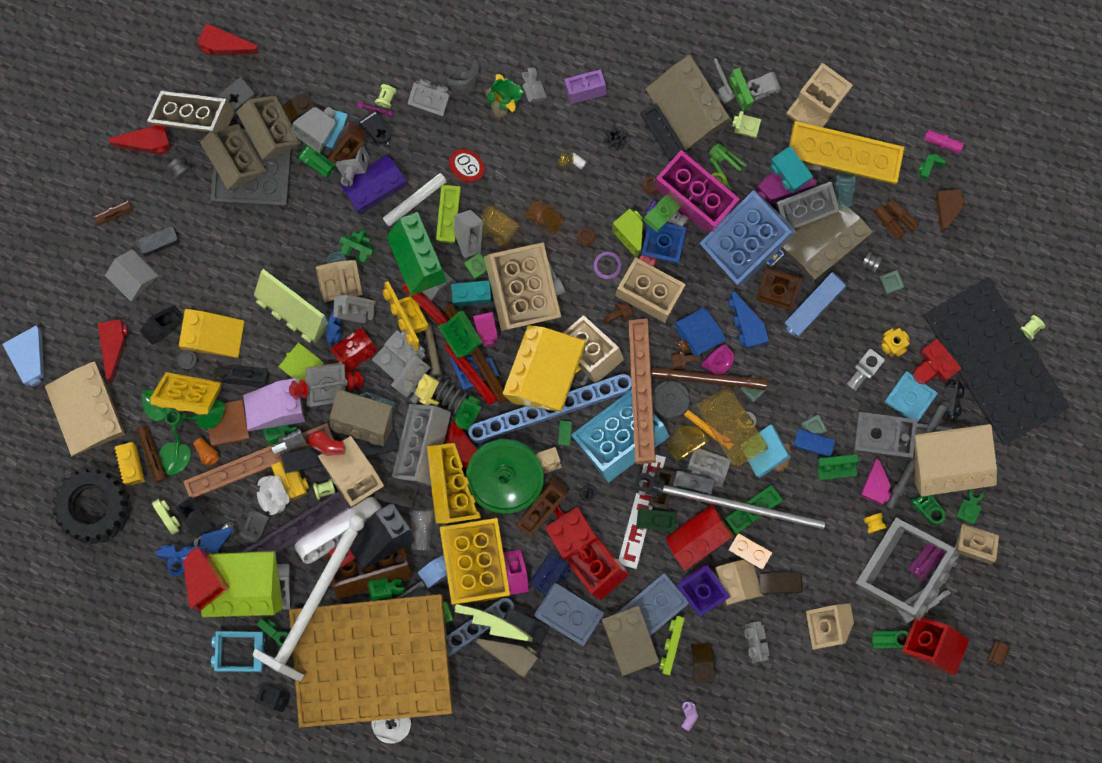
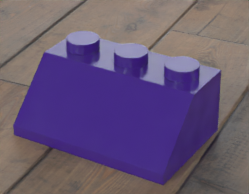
M385 155L367 166L366 173L354 175L351 186L349 184L344 186L342 183L339 185L358 215L406 187L407 183L395 163L388 155Z

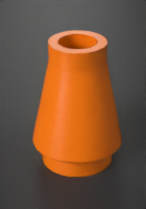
M199 438L193 443L202 464L209 467L219 460L218 452L203 438Z

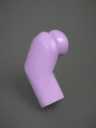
M686 701L682 705L686 719L681 727L689 732L698 719L696 706L692 702Z

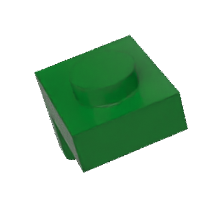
M928 154L925 162H921L918 168L919 179L926 182L932 166L943 168L946 160H943L940 155Z

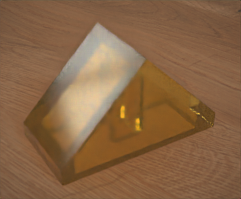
M677 426L667 445V449L674 459L678 461L709 440L699 427Z

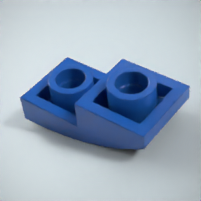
M334 308L327 327V342L332 347L335 343L338 344L343 336L341 333L343 330L337 325L338 323L341 324L343 319L333 318Z
M164 545L155 552L159 559L168 561L173 556L182 558L196 548L186 546L181 548L180 552H177L174 545Z

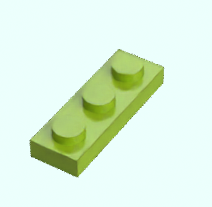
M441 186L436 242L455 243L456 236L453 231L454 217L458 214L460 186Z
M677 616L670 623L669 631H672L671 639L667 638L664 650H667L666 658L662 657L659 669L663 670L662 674L670 676L684 622L683 617Z

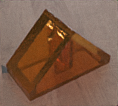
M533 200L523 215L526 219L554 235L557 234L565 220L549 205Z

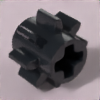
M612 126L610 132L605 131V135L608 137L604 138V142L609 143L608 149L615 147L618 150L620 144L625 146V141L622 139L627 138V134H622V127L615 129ZM616 135H618V139H615L613 141L612 136L615 137Z

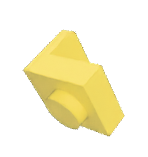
M424 373L414 393L420 398L419 401L425 405H438L439 402L433 399L432 396L439 381Z

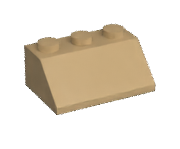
M635 257L617 288L615 296L666 323L686 284Z

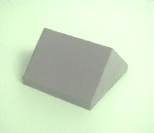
M130 250L114 259L105 276L132 302L159 275L133 250Z

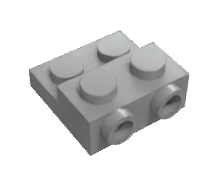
M396 331L372 359L375 364L394 380L414 355L422 361L426 358L423 347L419 345V349L414 351L412 345H408L404 331L401 333Z

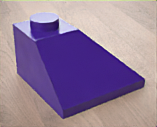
M708 565L696 568L682 577L677 584L678 589L699 617L731 597Z

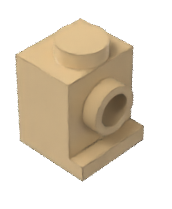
M556 447L537 453L542 463L544 474L562 468Z

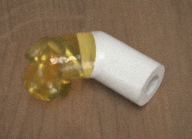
M562 153L557 161L562 167H565L567 163H573L581 170L587 163L575 153Z

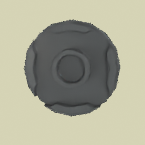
M664 381L654 389L652 394L653 408L656 413L664 418H677L688 409L690 402L689 393L686 387L679 382Z

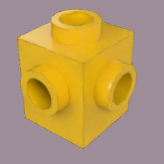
M892 328L883 334L884 338L881 340V347L890 357L894 355L899 357L908 351L906 348L910 344V338L905 331H901L900 328L894 331ZM896 338L899 344L894 343L893 339Z

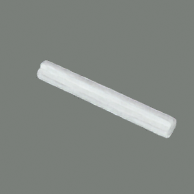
M441 173L435 176L383 217L384 222L391 226L446 183V178Z

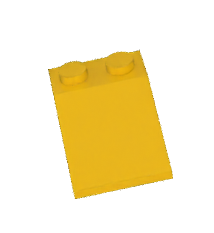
M185 309L179 347L181 350L238 358L245 321L208 312Z

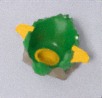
M496 74V80L492 87L485 91V96L496 117H503L507 115L508 110L514 112L515 105L522 97V94H524V89L510 79H504L501 74Z

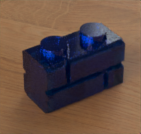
M550 551L529 582V585L546 596L554 582L558 584L561 578L563 580L567 578L571 571L568 569L570 564Z

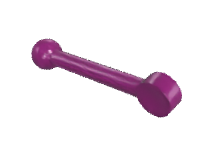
M362 101L356 103L359 109L374 110L386 114L388 117H393L394 115L392 110L386 111L363 104Z

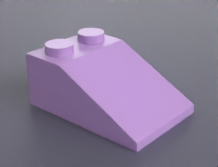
M297 378L277 381L243 395L248 431L305 422L301 395L299 399L295 400L289 393V385H291L293 380L299 384Z

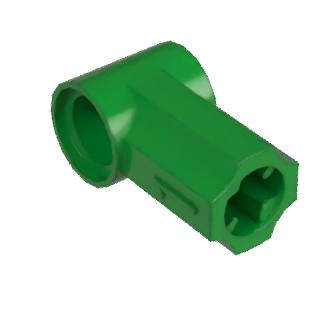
M307 144L296 157L300 162H305L307 167L313 168L324 178L329 177L336 167L321 152L318 153Z
M907 631L872 632L873 649H903L904 645H900L897 642V637L901 634L908 637L909 633Z

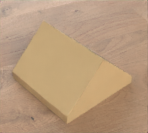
M962 524L955 549L961 555L992 564L997 558L999 535Z

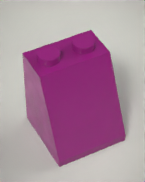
M772 172L757 186L756 192L773 207L781 200L815 188L817 182L812 178L811 182L792 194L790 190L787 191L783 187L782 179L779 175L776 176Z

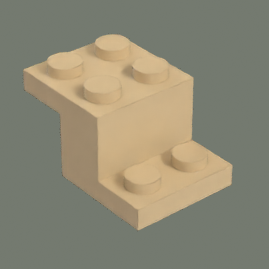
M822 63L802 88L797 100L787 111L786 115L793 121L824 127L853 85Z

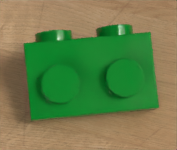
M464 311L457 312L448 322L438 327L457 358L470 355L483 343Z

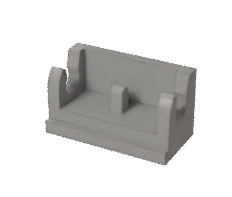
M351 295L334 297L333 318L365 323L367 312L368 319H373L376 301Z

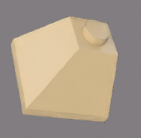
M851 603L806 611L813 650L846 644L854 624Z

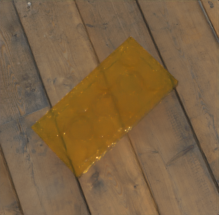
M729 386L696 404L698 411L734 468L768 450L767 444Z

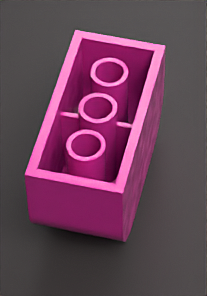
M682 150L659 174L655 182L656 189L663 197L667 194L681 206L679 211L687 215L692 222L707 233L711 231L714 233L722 221L738 206L740 200Z

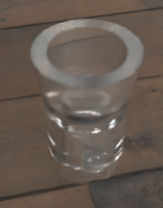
M409 510L411 533L414 542L411 544V550H430L435 512Z

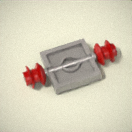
M343 363L306 368V382L301 379L298 384L293 380L291 385H289V393L295 400L299 399L300 395L302 398L307 397V405L310 407L334 403L338 389L345 391L346 386L349 391H352L355 386L357 390H360L364 384V378L358 371H354L353 375L350 372H347L345 375Z

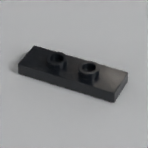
M657 104L640 113L669 161L673 160L681 150L686 152Z

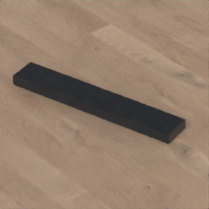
M391 431L384 447L371 444L365 440L353 439L365 457L399 450L395 431ZM315 448L281 454L285 474L322 467L323 464L318 458L322 453Z

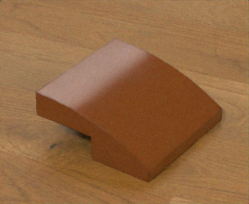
M243 400L224 403L226 409L221 421L216 427L208 429L212 447L250 440Z

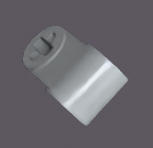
M774 72L767 73L747 83L754 101L782 90Z

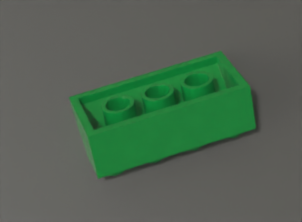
M418 212L400 218L386 237L410 295H415L447 282Z

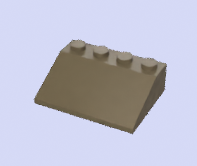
M691 55L673 65L646 88L654 104L658 105L686 151L732 122L729 114Z
M836 197L839 212L794 228L797 233L782 247L812 284L865 242L873 233L865 222L838 197Z

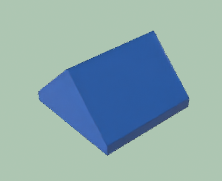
M666 223L656 232L648 225L641 255L678 264L687 227Z

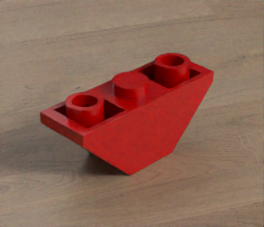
M454 421L447 428L444 444L455 443L463 466L462 471L466 473L469 460L477 449L463 429H460Z

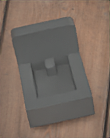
M251 510L239 536L243 537L247 542L257 543L262 538L270 517Z

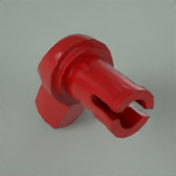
M315 431L306 438L309 446H312L326 456L344 455V441L331 440L322 431Z

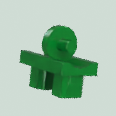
M364 229L360 233L353 231L352 237L342 236L339 241L342 243L340 253L350 256L353 248L357 249L359 253L356 260L362 263H366L377 248L368 245L371 238L365 236L366 230Z
M470 396L468 400H463L453 420L460 429H465L469 432V428L473 425L481 409L478 406L480 400L473 396Z

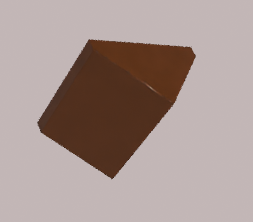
M766 267L756 300L792 311L803 278Z

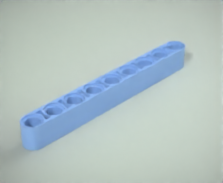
M621 374L570 391L567 398H571L574 404L571 407L564 405L562 412L548 413L545 409L526 406L478 422L469 428L470 439L473 442L481 443L626 394L632 386L631 378L626 374ZM626 380L629 386L624 389L620 388L618 382ZM607 386L610 388V393L604 395L600 392V388ZM589 392L592 395V399L585 401L581 397L582 394ZM533 410L537 412L538 416L535 419H529L527 413ZM515 416L520 421L517 425L513 426L509 423V419ZM493 423L501 425V429L497 432L492 431L490 427ZM475 429L483 431V435L480 438H475L472 435Z

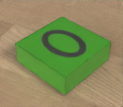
M480 253L464 263L474 279L487 272L485 260Z

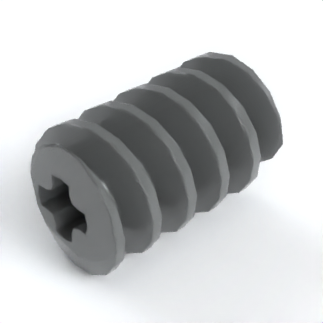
M440 375L436 378L439 383L432 397L437 395L436 401L438 402L443 399L442 405L446 406L449 404L448 410L452 411L455 409L454 415L456 416L463 400L467 397V393L460 396L462 389L454 391L455 384L449 387V379L442 382L444 375Z

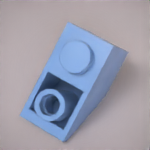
M444 555L431 561L418 571L427 588L447 578Z

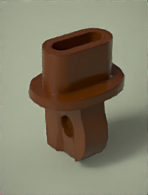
M627 302L621 305L617 303L615 305L616 311L607 315L603 322L606 325L618 318L622 322H626L627 318L633 316V312Z
M679 350V353L671 354L673 369L682 368V370H685L686 362L701 359L700 354L697 356H685L681 350Z

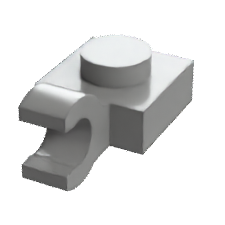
M534 67L528 68V72L522 73V77L526 82L523 88L528 101H542L547 96L541 81H536L537 71Z

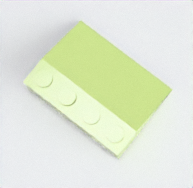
M264 269L261 271L254 293L257 299L256 303L263 309L268 307L272 310L271 315L276 319H284L287 322L286 326L295 332L296 329L302 333L301 337L308 343L313 341L316 344L328 327L325 315Z

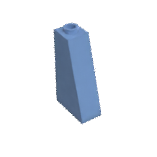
M832 272L785 322L787 325L786 330L793 336L795 334L800 336L849 285L836 273Z

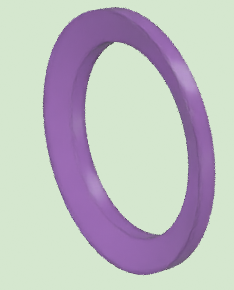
M604 252L596 257L594 270L601 278L612 279L619 274L621 261L616 254ZM609 255L617 260L618 268L614 274L603 275L599 272L597 263L601 257Z

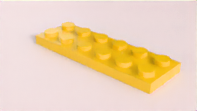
M795 121L793 124L789 144L803 163L886 183L897 184L904 151L902 146Z

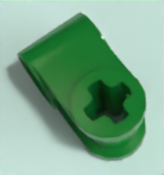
M920 495L915 500L912 499L910 501L917 512L931 526H939L945 520V511L937 503L933 495ZM931 513H938L941 518L940 521H934L931 518Z

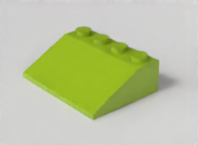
M275 551L209 554L230 588L201 610L202 617L275 615L283 608Z

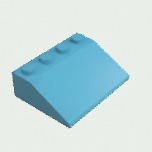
M632 389L571 434L608 483L635 463ZM653 413L655 447H657L670 436L664 424Z

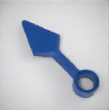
M228 527L202 534L198 548L207 552L217 553L233 531V528ZM188 554L182 558L173 556L168 560L167 568L171 575L179 576L185 572L183 559ZM179 562L182 564L177 570L171 568L173 563Z

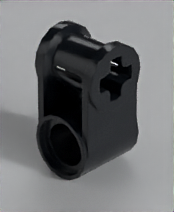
M374 110L358 121L360 126L365 128L366 133L378 146L386 147L390 144V132Z

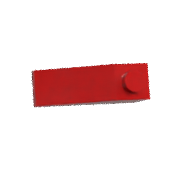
M206 24L197 42L201 49L200 51L208 56L211 54L216 56L258 54L260 51L257 45L209 24Z
M160 125L108 138L112 147L163 155L168 152L167 150L171 149L166 127Z
M120 319L98 323L105 375L109 382L114 381L125 347L126 336L129 335L127 324H124Z

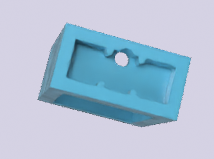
M216 631V636L212 637V648H215V656L212 655L211 667H214V671L264 672V663L255 657L254 667L222 666L223 637L255 638L254 651L257 649L264 653V632Z

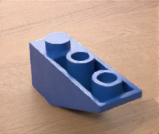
M732 292L728 302L730 309H734L736 314L733 320L735 327H739L741 332L738 335L740 345L745 346V350L767 345L769 339L764 322L735 292Z

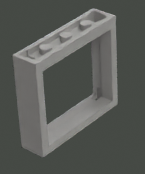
M895 518L856 584L865 592L920 621L923 615L928 612V606L931 601L937 598L942 583L944 584L948 580L949 571L957 565L956 561L960 554L950 545ZM904 531L947 552L914 607L872 586V583Z

